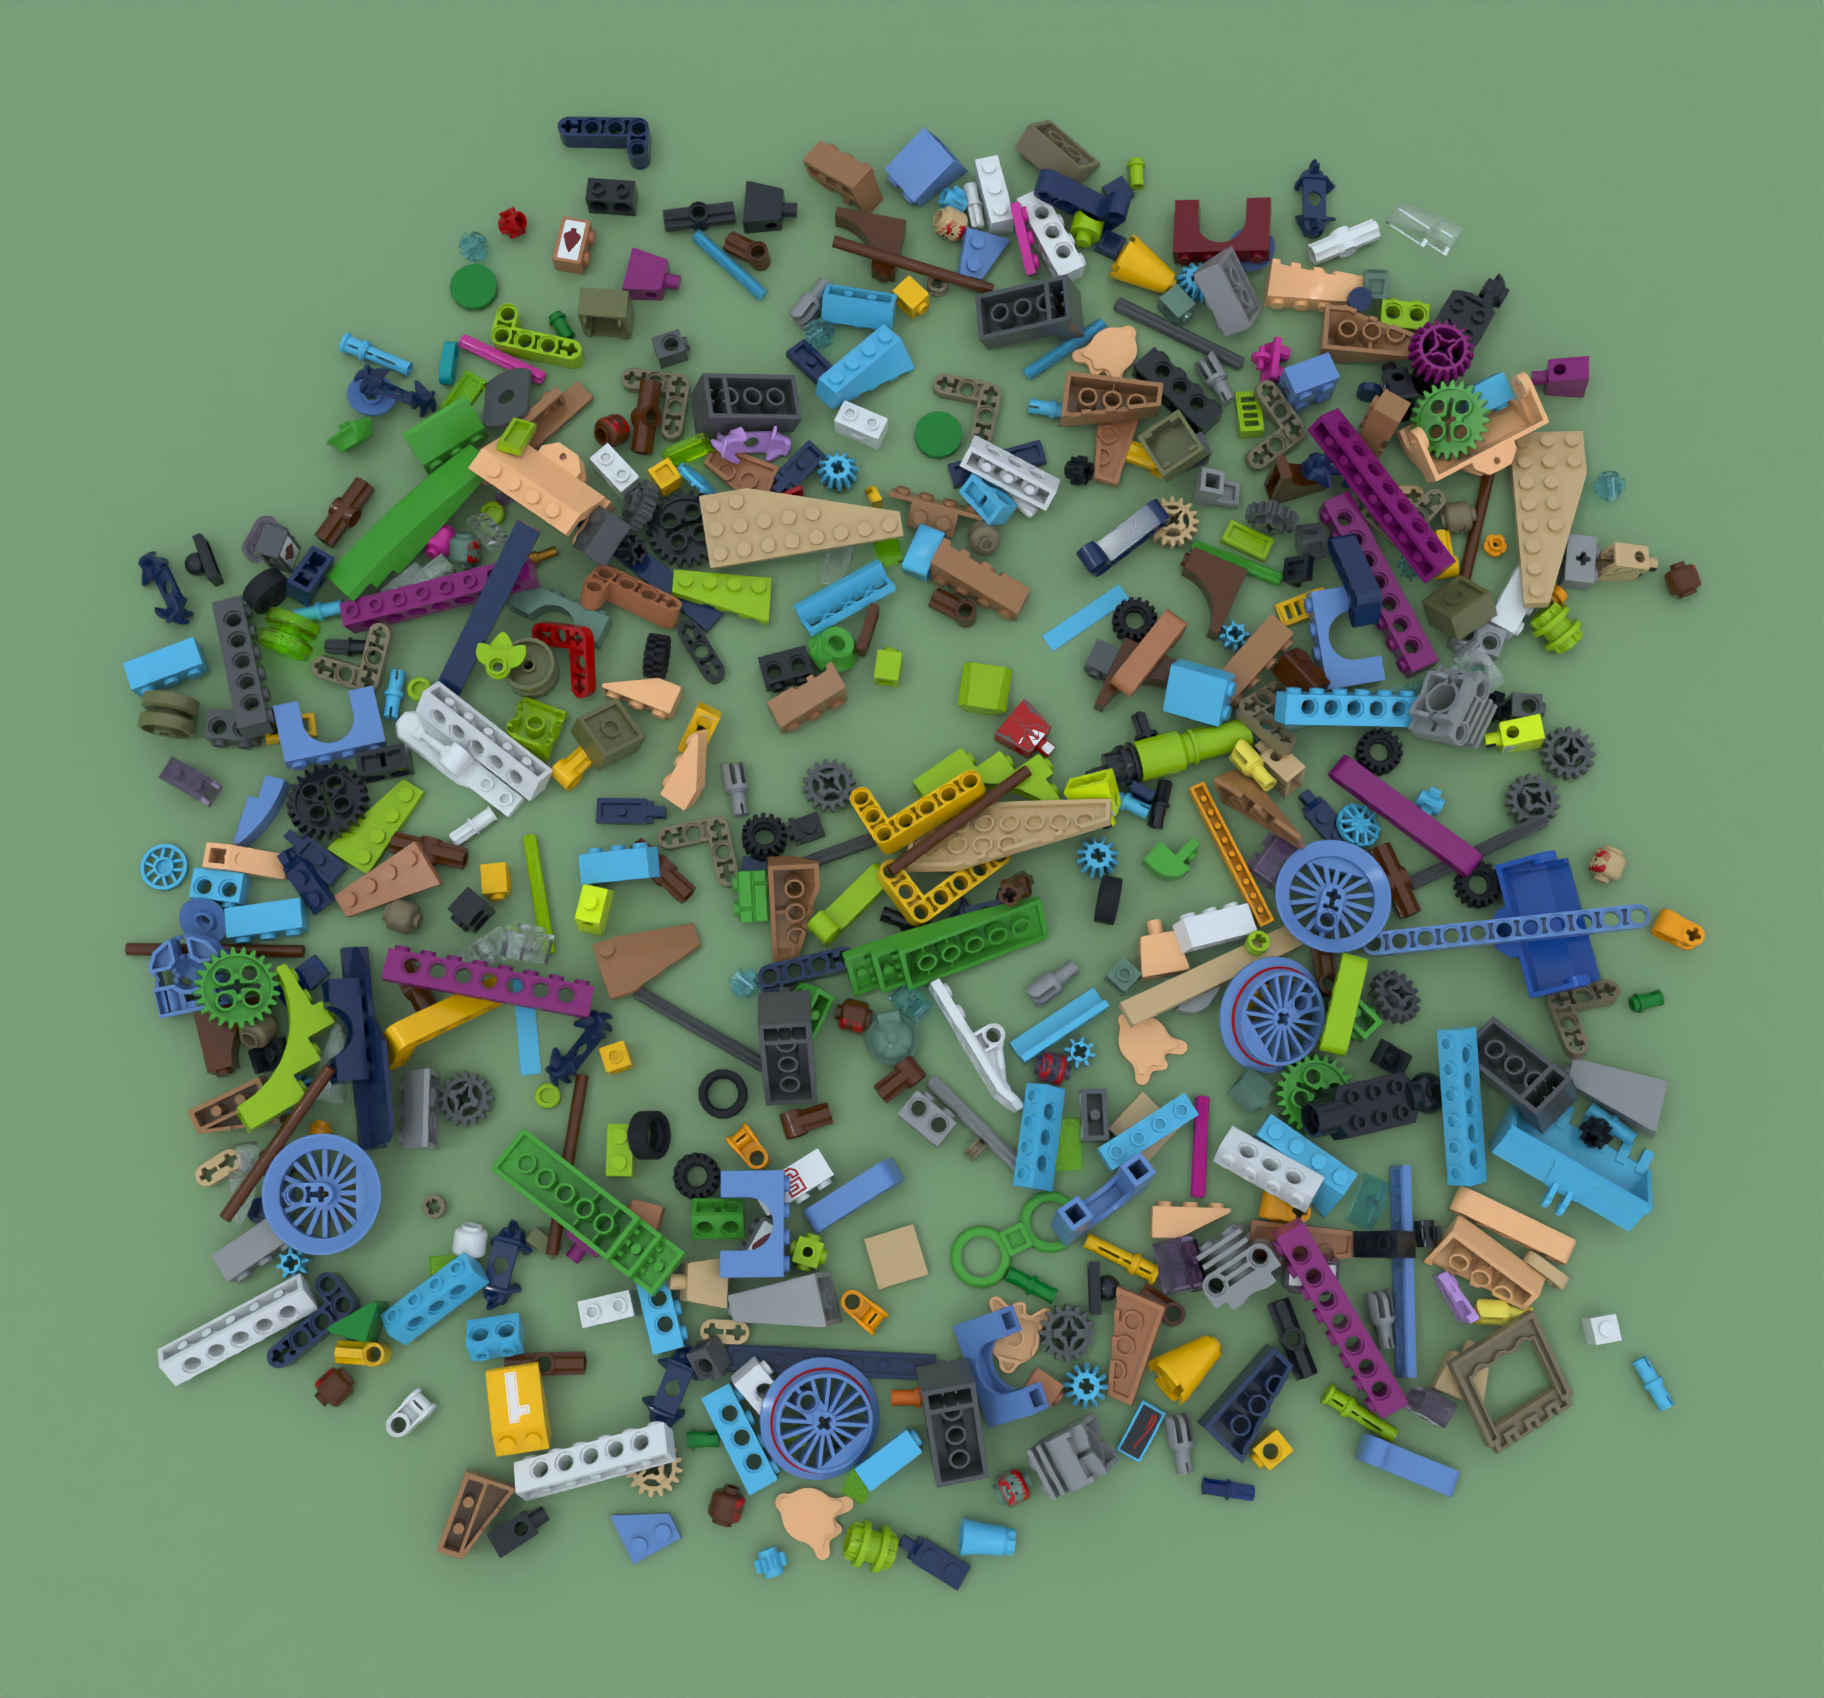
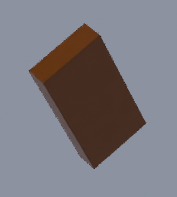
M870 603L856 646L858 656L865 657L867 655L880 615V607L877 604Z

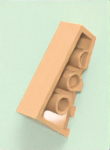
M1272 258L1265 279L1264 306H1269L1272 309L1294 308L1296 311L1317 310L1321 313H1324L1325 304L1348 306L1346 300L1349 292L1356 287H1363L1364 276L1339 271L1327 274L1320 267L1314 266L1312 269L1307 270L1301 268L1300 263L1291 262L1290 266L1281 264L1280 259Z
M1460 1214L1446 1227L1442 1233V1239L1436 1241V1246L1431 1248L1423 1261L1430 1266L1433 1264L1444 1268V1271L1453 1274V1276L1456 1274L1469 1280V1284L1476 1288L1483 1287L1492 1291L1493 1296L1522 1310H1525L1540 1296L1546 1278Z

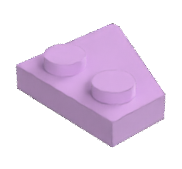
M1440 1271L1432 1276L1458 1323L1471 1324L1480 1319L1459 1289V1284L1453 1274H1449L1447 1271Z

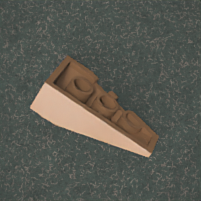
M1325 304L1319 335L1318 356L1329 352L1333 362L1337 363L1408 360L1407 356L1410 352L1407 351V348L1411 343L1412 335L1415 333L1396 325L1390 326L1377 320V317L1372 315L1370 317L1356 312L1357 309L1350 306Z
M1234 769L1217 776L1213 780L1223 804L1303 851L1305 844L1301 834L1252 777H1245L1240 771Z
M796 856L768 857L773 962H780L800 956L806 936L807 924L812 916L815 900L820 889L819 862Z
M694 923L616 936L592 946L611 1000L637 992L644 983L653 977L657 978L662 974L661 971L673 963L677 964L701 947Z

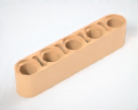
M1464 1186L1458 1187L1449 1207L1451 1212L1457 1215L1460 1214L1465 1219L1562 1265H1567L1576 1240Z

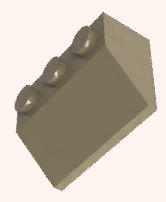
M1051 120L1029 124L1015 146V149L1020 152V156L1024 160L1032 162L1038 167V172L1041 169H1052L1080 184L1101 164Z

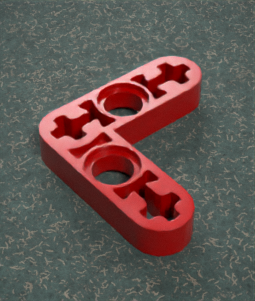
M550 621L536 623L532 628V638L541 640L547 646L569 649L571 689L573 694L578 698L592 696L596 691L594 636L591 629L582 625ZM561 629L565 633V641H562L559 633ZM543 632H550V636H546ZM575 635H579L583 639H575ZM580 656L585 660V668H582L580 665Z

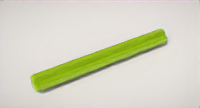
M535 834L523 836V844L541 953L543 956L555 954V944L538 841Z

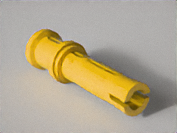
M1089 1233L1083 1248L1126 1268L1128 1274H1135L1147 1280L1150 1285H1153L1162 1266L1160 1263L1154 1264L1142 1258L1140 1253L1133 1255L1092 1235V1233Z

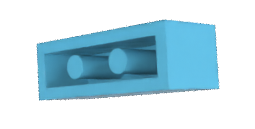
M827 283L822 299L821 321L875 330L885 324L892 330L896 316L897 294Z
M194 637L123 663L131 690L139 696H143L144 691L175 687L180 684V681L188 678H199L204 672L210 670L202 646Z
M648 842L632 844L633 849H625V845L610 846V851L603 852L602 847L587 849L588 854L578 855L581 885L660 877L658 848L648 847Z
M301 898L224 908L226 937L235 942L236 945L250 944L252 939L261 938V941L276 940V936L280 935L294 938L302 936L301 932L309 931L307 904Z

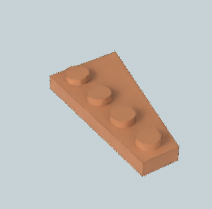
M1139 419L1097 423L1094 481L1117 488Z
M414 841L334 895L346 917H352L393 902L396 899L417 894L444 883L419 842Z
M1250 1219L1249 1232L1252 1236L1248 1244L1257 1238H1266L1271 1242L1275 1241L1276 1239L1272 1232L1287 1223ZM1305 1225L1326 1261L1353 1257V1230ZM1297 1246L1294 1248L1292 1255L1295 1257L1301 1256L1305 1248ZM1254 1250L1258 1258L1264 1259L1268 1257L1265 1250ZM1283 1254L1282 1257L1284 1259L1280 1261V1263L1282 1264L1281 1266H1285L1287 1263H1289L1285 1254Z
M1117 1286L1114 1335L1112 1336L1111 1345L1113 1347L1112 1359L1109 1368L1107 1395L1132 1406L1168 1305L1122 1286Z

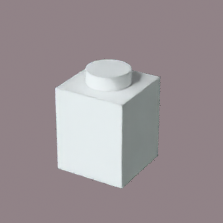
M1602 1314L1581 1318L1588 1345L1622 1341L1616 1314Z

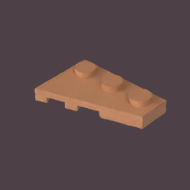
M711 445L704 461V466L733 490L750 488L770 491L774 486L776 480L773 478L780 469L779 466L744 453L735 454L740 460L739 464H735L722 458L721 453Z

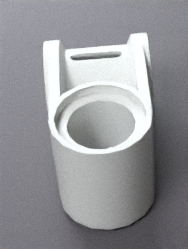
M420 1387L416 1388L388 1418L386 1430L391 1436L404 1437L409 1435L437 1408L435 1403L432 1404L421 1393L422 1389ZM399 1417L406 1421V1428L403 1432H398L394 1426L395 1421Z

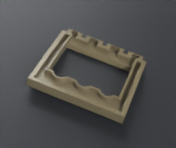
M1527 1310L1446 1362L1485 1446L1492 1448L1496 1454H1499L1513 1444L1511 1438L1515 1442L1519 1441L1531 1433L1533 1427L1537 1429L1554 1418L1553 1413L1559 1415L1572 1406L1569 1397L1573 1393L1534 1311ZM1526 1341H1530L1550 1383V1387L1493 1423L1472 1378L1483 1368H1489L1505 1354H1511L1518 1349V1346Z

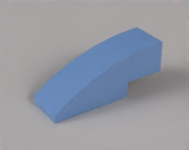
M265 775L258 798L248 796L233 841L234 845L248 848L270 826L287 798V793H289L291 788L286 780Z

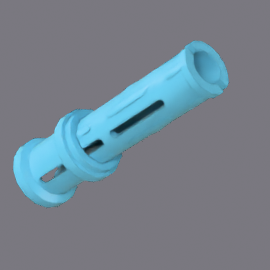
M349 332L345 333L341 339L339 351L343 354L349 353L357 356L358 360L362 362L372 361L406 377L412 371V362L375 348L368 340L362 341L354 338Z

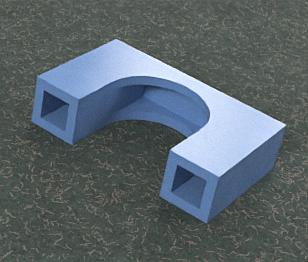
M1344 586L1307 593L1306 599H1304V609L1306 613H1309L1310 617L1308 633L1310 638L1313 637L1314 647H1312L1313 661L1317 662L1318 667L1324 670L1325 676L1331 682L1326 690L1385 680L1381 655L1349 660L1339 656L1330 645L1329 629L1331 623L1339 614L1348 612L1349 597Z
M373 686L348 690L354 715L353 726L343 739L332 743L320 742L308 735L305 731L298 701L273 706L287 769L302 770L307 768V765L315 763L326 765L338 758L350 760L355 758V753L387 747Z
M1140 1151L1120 1165L1115 1176L1094 1194L1083 1201L1079 1196H1076L1059 1208L1050 1227L1064 1246H1068L1147 1190L1157 1172Z
M784 1170L721 1171V1198H752L762 1201L772 1214L773 1229L768 1240L756 1249L720 1251V1278L785 1277V1272H790V1256H785V1245H790V1229H785V1218H790V1202L785 1203V1192H790V1176H785Z
M1013 1305L953 1326L963 1357H968L975 1380L977 1397L988 1428L1024 1418L1049 1408L1041 1382L1020 1388L1011 1387L999 1377L995 1370L993 1348L997 1340L1022 1330Z

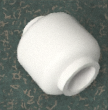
M462 1223L461 1227L455 1229L452 1252L456 1256L465 1252L475 1260L483 1257L486 1253L487 1231L478 1223Z

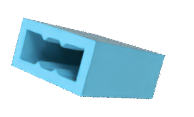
M1178 659L1171 664L1162 711L1219 727L1231 715L1232 706H1229L1230 698L1234 696L1237 683L1234 682L1235 674Z
M906 1427L857 1464L855 1471L871 1492L922 1453L921 1445L924 1444L923 1440L915 1429L909 1431Z

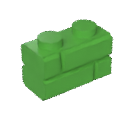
M768 869L738 870L737 876L732 878L733 891H738V901H734V915L739 916V922L770 921Z

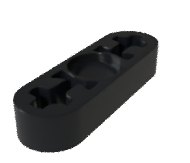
M687 619L682 621L678 626L679 638L703 677L710 684L722 682L725 678L724 666L701 628L694 620ZM686 627L694 629L695 642H692L690 636L685 634ZM699 646H705L709 650L708 654L703 658L695 655V649ZM711 661L714 669L720 668L718 670L719 675L716 677L713 674L708 675L710 670L706 663Z

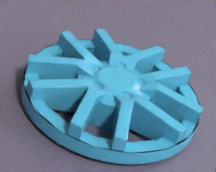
M684 462L679 464L677 470L681 476L690 482L691 486L695 485L696 489L705 495L716 493L714 487L694 468Z
M1350 803L1338 812L1336 818L1337 829L1346 842L1360 848L1369 847L1379 838V832L1381 831V827H1379L1375 817L1376 813H1372L1367 809L1368 806ZM1342 825H1347L1348 829H1343ZM1352 833L1353 839H1351L1347 834Z
M156 845L149 849L142 858L140 864L141 876L150 887L157 890L170 891L177 886L179 887L180 883L185 879L187 872H189L188 859L184 852L174 845ZM162 849L161 856L159 858L157 855L154 854V852ZM167 849H172L169 858L166 857ZM177 852L180 854L181 859H175ZM150 856L156 859L154 864L147 862ZM183 863V868H176L175 865ZM146 865L153 868L147 874L145 872ZM175 873H181V875H180V877H179L178 879H177ZM157 874V877L151 882L149 878ZM171 876L174 883L169 885L167 877ZM163 880L164 886H158L157 884Z

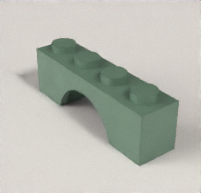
M541 584L540 587L517 592L512 595L508 606L513 613L532 621L537 620L546 613H563L574 621V625H582L591 629L594 636V648L599 650L613 625L607 612L601 609L587 610L581 606L580 600L573 599L571 601L564 598L565 595L554 589L548 591L543 589ZM575 635L576 638L583 639L579 635Z

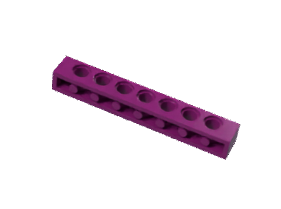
M1339 408L1321 415L1307 429L1424 584L1440 576L1456 562Z
M1350 491L1324 501L1319 509V518L1323 525H1327L1330 537L1355 534L1374 577L1381 586L1382 603H1388L1392 607V610L1389 611L1384 609L1381 604L1380 620L1375 625L1379 631L1382 630L1386 638L1385 644L1388 650L1393 652L1397 659L1396 664L1402 674L1404 673L1408 679L1433 668L1439 659ZM1337 519H1344L1348 525L1343 526L1339 524ZM1393 624L1401 625L1403 632L1396 631ZM1404 645L1412 646L1415 653H1408Z
M529 557L510 594L540 587L536 564ZM496 563L360 597L355 601L341 602L339 604L343 626L356 634L368 631L375 623L385 622L391 625L474 604L477 602Z
M395 945L394 949L388 948L382 974L383 981L588 1019L594 987L589 986V981L575 979L574 983L564 981L563 976L549 974V978L538 976L539 972L524 969L523 973L514 972L513 967L507 965H498V968L487 967L488 962L472 960L471 964L462 962V957L447 955L445 959L436 957V952L421 950V953L418 954L410 952L411 948L401 945ZM408 961H417L420 964L419 970L415 973L406 972L405 965ZM436 965H441L446 970L441 978H434L430 974L431 969ZM459 971H469L471 979L467 983H460L456 979ZM486 975H493L497 979V984L492 988H486L482 984V979ZM511 980H519L523 988L521 991L513 993L509 991L507 985ZM542 984L546 986L548 994L542 998L535 996L533 989L536 985ZM561 990H570L573 993V999L570 1002H562L558 995Z
M1298 1217L1273 1231L1272 1234L1276 1239L1272 1242L1279 1256L1285 1254L1289 1263L1285 1266L1292 1278L1294 1279L1298 1276L1302 1283L1298 1287L1306 1301L1311 1299L1315 1305V1308L1312 1309L1314 1316L1319 1324L1322 1322L1326 1324L1329 1330L1325 1334L1332 1346L1336 1344L1339 1346L1342 1353L1338 1354L1346 1369L1351 1367L1355 1375L1351 1379L1359 1391L1364 1389L1368 1398L1364 1399L1371 1413L1373 1414L1377 1411L1381 1419H1384L1410 1404L1301 1218ZM1303 1246L1305 1250L1301 1256L1295 1257L1292 1255L1294 1248ZM1317 1269L1318 1273L1315 1278H1306L1308 1270ZM1325 1291L1331 1292V1296L1327 1301H1319L1321 1293ZM1335 1315H1344V1319L1341 1323H1332V1319ZM1349 1337H1357V1341L1353 1346L1345 1345ZM1369 1359L1370 1364L1364 1369L1359 1368V1363L1362 1360ZM1376 1382H1383L1380 1390H1372V1386Z

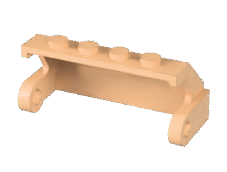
M1521 372L1511 379L1518 401L1513 398L1507 402V407L1497 412L1492 409L1491 413L1487 414L1488 417L1486 418L1492 420L1491 423L1484 425L1489 430V433L1481 434L1485 442L1477 440L1478 450L1472 447L1468 448L1469 456L1460 452L1459 460L1452 454L1450 461H1447L1444 454L1440 459L1435 458L1436 451L1430 455L1428 452L1429 440L1423 429L1415 427L1411 430L1412 427L1417 425L1414 422L1396 431L1404 453L1423 473L1427 483L1437 482L1461 468L1463 471L1476 476L1491 475L1512 463L1517 449L1514 442L1516 439L1549 423L1535 387L1525 372ZM1454 401L1450 403L1451 410H1452V406H1453ZM1445 406L1434 411L1435 414L1442 413ZM1451 415L1450 419H1446V423L1450 425L1456 418ZM1436 427L1433 430L1432 437L1434 439L1442 435V427ZM1466 427L1458 429L1456 433L1458 439H1462L1467 435ZM1449 431V436H1448V438H1447V442H1450V441H1451L1450 431Z
M498 438L483 447L468 467L469 470L484 479L482 481L483 484L493 485L567 537L580 521L585 520L575 534L572 544L575 543L577 535L583 531L590 515L599 505L612 513L616 509L611 501L585 484L588 480L584 462L580 460L576 453L559 442L542 445L539 451L527 445L522 455L517 456L498 451L497 442L500 439Z

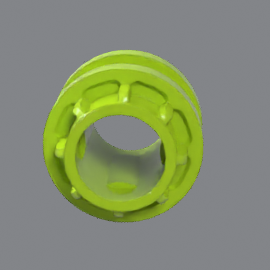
M1551 602L1548 607L1542 608L1530 620V624L1533 627L1531 631L1533 636L1537 638L1543 635L1547 641L1543 647L1547 652L1553 650L1557 654H1562L1574 646L1583 636V631L1580 629L1582 625L1580 620L1576 618L1570 621L1566 615L1570 609L1566 604L1560 606L1556 602Z
M863 1519L861 1523L855 1521L849 1526L842 1553L845 1559L850 1560L851 1566L859 1568L864 1561L869 1563L870 1572L879 1573L880 1570L886 1571L893 1565L899 1540L896 1533L891 1532L890 1526L882 1524L878 1531L872 1529V1522L870 1520Z

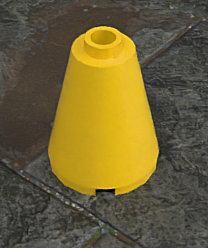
M1132 234L1129 237L1128 245H1124L1111 268L1113 270L1108 276L1112 279L1164 294L1176 284L1177 280L1174 279L1175 273L1138 236Z
M1203 1335L1153 1358L1148 1363V1369L1150 1373L1155 1371L1157 1378L1154 1381L1161 1391L1171 1401L1175 1402L1178 1399V1405H1182L1189 1399L1221 1357L1220 1350L1222 1347L1215 1337Z

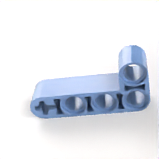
M892 1157L888 1158L803 1211V1214L815 1234H818L878 1195L897 1186L905 1178Z
M1362 1433L1354 1456L1355 1459L1449 1497L1453 1495L1460 1474L1455 1469L1366 1433Z

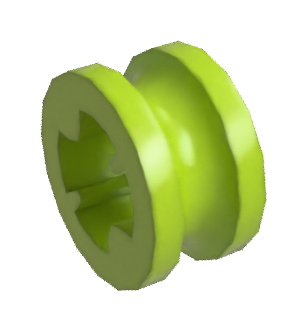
M1259 930L1250 933L1245 941L1246 951L1253 956L1264 954L1270 945L1269 936ZM1254 939H1258V943L1262 942L1260 948L1256 947L1257 944L1253 945Z

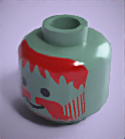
M456 532V536L451 537L449 540L450 560L458 563L459 568H472L474 563L481 560V539L476 537L474 532Z
M1013 1467L996 1476V1484L992 1487L1001 1505L1006 1504L1008 1507L1013 1508L1031 1497L1029 1488L1033 1486V1483L1027 1471L1021 1473L1017 1467Z

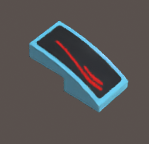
M1142 1399L1116 1450L1140 1463L1166 1411Z

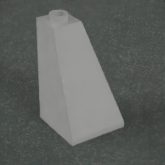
M1581 1059L1572 1060V1064H1566L1564 1072L1573 1078L1578 1094L1592 1103L1595 1102L1614 1116L1616 1114L1619 1120L1646 1137L1654 1139L1668 1081Z
M831 1271L815 1273L727 1295V1310L733 1322L825 1327L842 1322Z

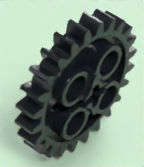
M681 490L679 497H676L672 492L671 500L668 501L665 497H662L663 505L657 504L655 507L657 513L653 512V520L647 521V526L651 528L646 530L647 536L652 537L648 540L650 546H654L653 551L655 554L660 553L662 561L669 557L668 562L670 566L675 561L678 562L679 568H682L684 562H687L688 567L692 568L693 561H696L701 566L702 558L709 562L706 538H696L698 533L704 532L699 496H703V493H700L696 498L694 497L693 490L689 492L688 496H685L683 490ZM691 511L699 512L694 518L687 516ZM667 520H676L673 526L664 525ZM687 526L689 531L685 532L683 527ZM676 541L685 542L680 548L673 546Z
M337 763L333 765L332 769H329L326 764L322 770H319L315 765L313 773L305 770L306 777L297 776L299 784L290 785L294 792L287 793V797L290 800L286 802L289 810L287 814L292 819L293 825L295 827L298 826L300 833L306 832L309 838H312L315 833L320 841L324 835H327L329 841H331L335 833L339 838H342V831L345 830L350 834V826L359 827L357 818L365 819L366 817L362 811L369 810L367 803H365L370 801L366 785L357 777L356 771L352 770L349 772L346 765L341 770ZM321 784H324L329 796L330 804L336 816L334 820L331 819V814L326 806L327 803L320 788ZM335 785H341L337 789H332ZM317 793L314 797L308 798L310 794ZM348 805L346 809L339 810L342 806ZM324 814L323 817L315 819L317 815Z

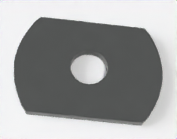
M516 368L507 370L486 384L483 425L486 428L499 429L508 427L513 417L522 419L529 413L532 372L529 369ZM514 393L511 401L501 404V400L506 394Z

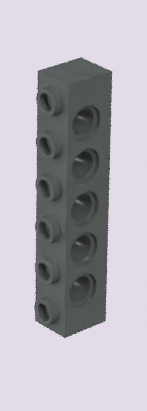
M241 595L212 602L237 729L244 740L273 733L272 723L276 722L272 707L269 708L268 701H271L269 689L267 686L264 687L263 680H267L263 665L260 666L259 659H262V653L259 645H255L254 639L258 638L255 625L250 622V618H254L252 608L245 604Z

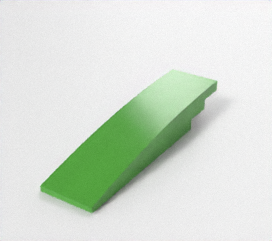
M469 444L434 471L370 528L327 573L326 577L351 600L355 601L370 583L377 588L392 570L400 575L484 480L468 468L480 451Z
M1038 896L1020 900L1014 906L1008 907L1006 904H1001L916 927L842 953L852 991L856 997L877 988L880 989L881 993L906 985L908 990L933 982L938 978L941 979L1047 939L1049 936L1041 898Z
M524 1128L491 1167L493 1172L653 1297H655L687 1255Z

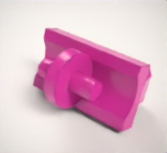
M1274 337L1273 342L1259 346V351L1251 354V361L1257 364L1256 369L1261 371L1260 382L1270 380L1278 383L1284 368L1279 366V361L1286 362L1291 352V348L1282 345V338Z

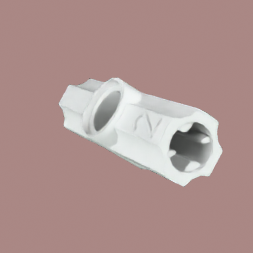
M1373 219L1350 228L1342 226L1334 230L1328 237L1307 246L1308 257L1314 265L1337 256L1339 258L1348 257L1356 252L1359 247L1379 240L1381 236L1379 226Z

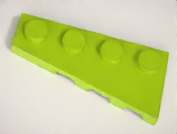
M674 569L672 596L700 605L707 604L715 607L716 610L722 612L729 611L738 614V617L747 620L751 618L760 621V624L768 626L772 578Z
M402 779L364 814L365 819L357 820L359 827L352 825L350 827V834L345 831L342 834V838H337L326 849L367 874L376 868L390 847L391 837L395 831L400 832L426 793Z

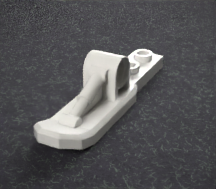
M415 711L404 712L395 723L399 740L458 786L473 790L506 817L510 818L524 802L525 799L492 774L465 749L453 742Z
M939 978L931 982L928 987L929 992L953 1029L960 1045L991 1096L1013 1113L1020 1111L1023 1108V1103L1010 1090V1085L1007 1083L1003 1053V1041L1005 1039L1003 1027L997 1023H991L973 1033L964 1020L966 1015L959 1004L955 1005L951 998L952 991L946 983L942 984ZM989 1031L996 1033L998 1042H990L986 1037V1033Z

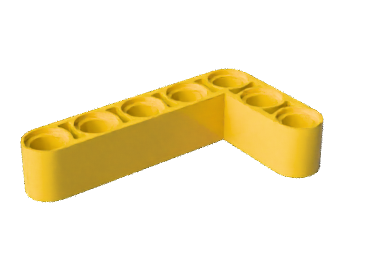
M967 770L890 818L886 817L870 790L865 787L853 790L850 795V802L880 851L885 854H893L963 811L986 794V788L977 771Z
M1011 855L1003 857L1002 862L993 860L977 865L982 868L983 876L976 875L973 867L957 871L925 895L922 894L905 870L899 872L894 878H887L884 875L883 869L887 868L886 866L892 863L893 859L882 863L877 869L876 879L908 923L914 927H920L1001 869L1010 860ZM960 880L964 885V889H956L953 881ZM899 888L907 889L910 897L908 899L902 898L899 894ZM934 894L943 896V905L935 902ZM915 908L924 911V919H919L915 916Z
M491 977L482 981V984L486 988H492L497 984L496 977ZM454 994L392 1024L383 1034L387 1041L389 1071L397 1069L408 1062L418 1045L489 1012L503 1003Z

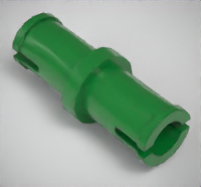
M1011 1266L1005 1282L1025 1290V1294L1029 1296L1033 1294L1049 1302V1304L1053 1303L1059 1290L1038 1280L1037 1276L1033 1275L1032 1277L1015 1269L1013 1266Z

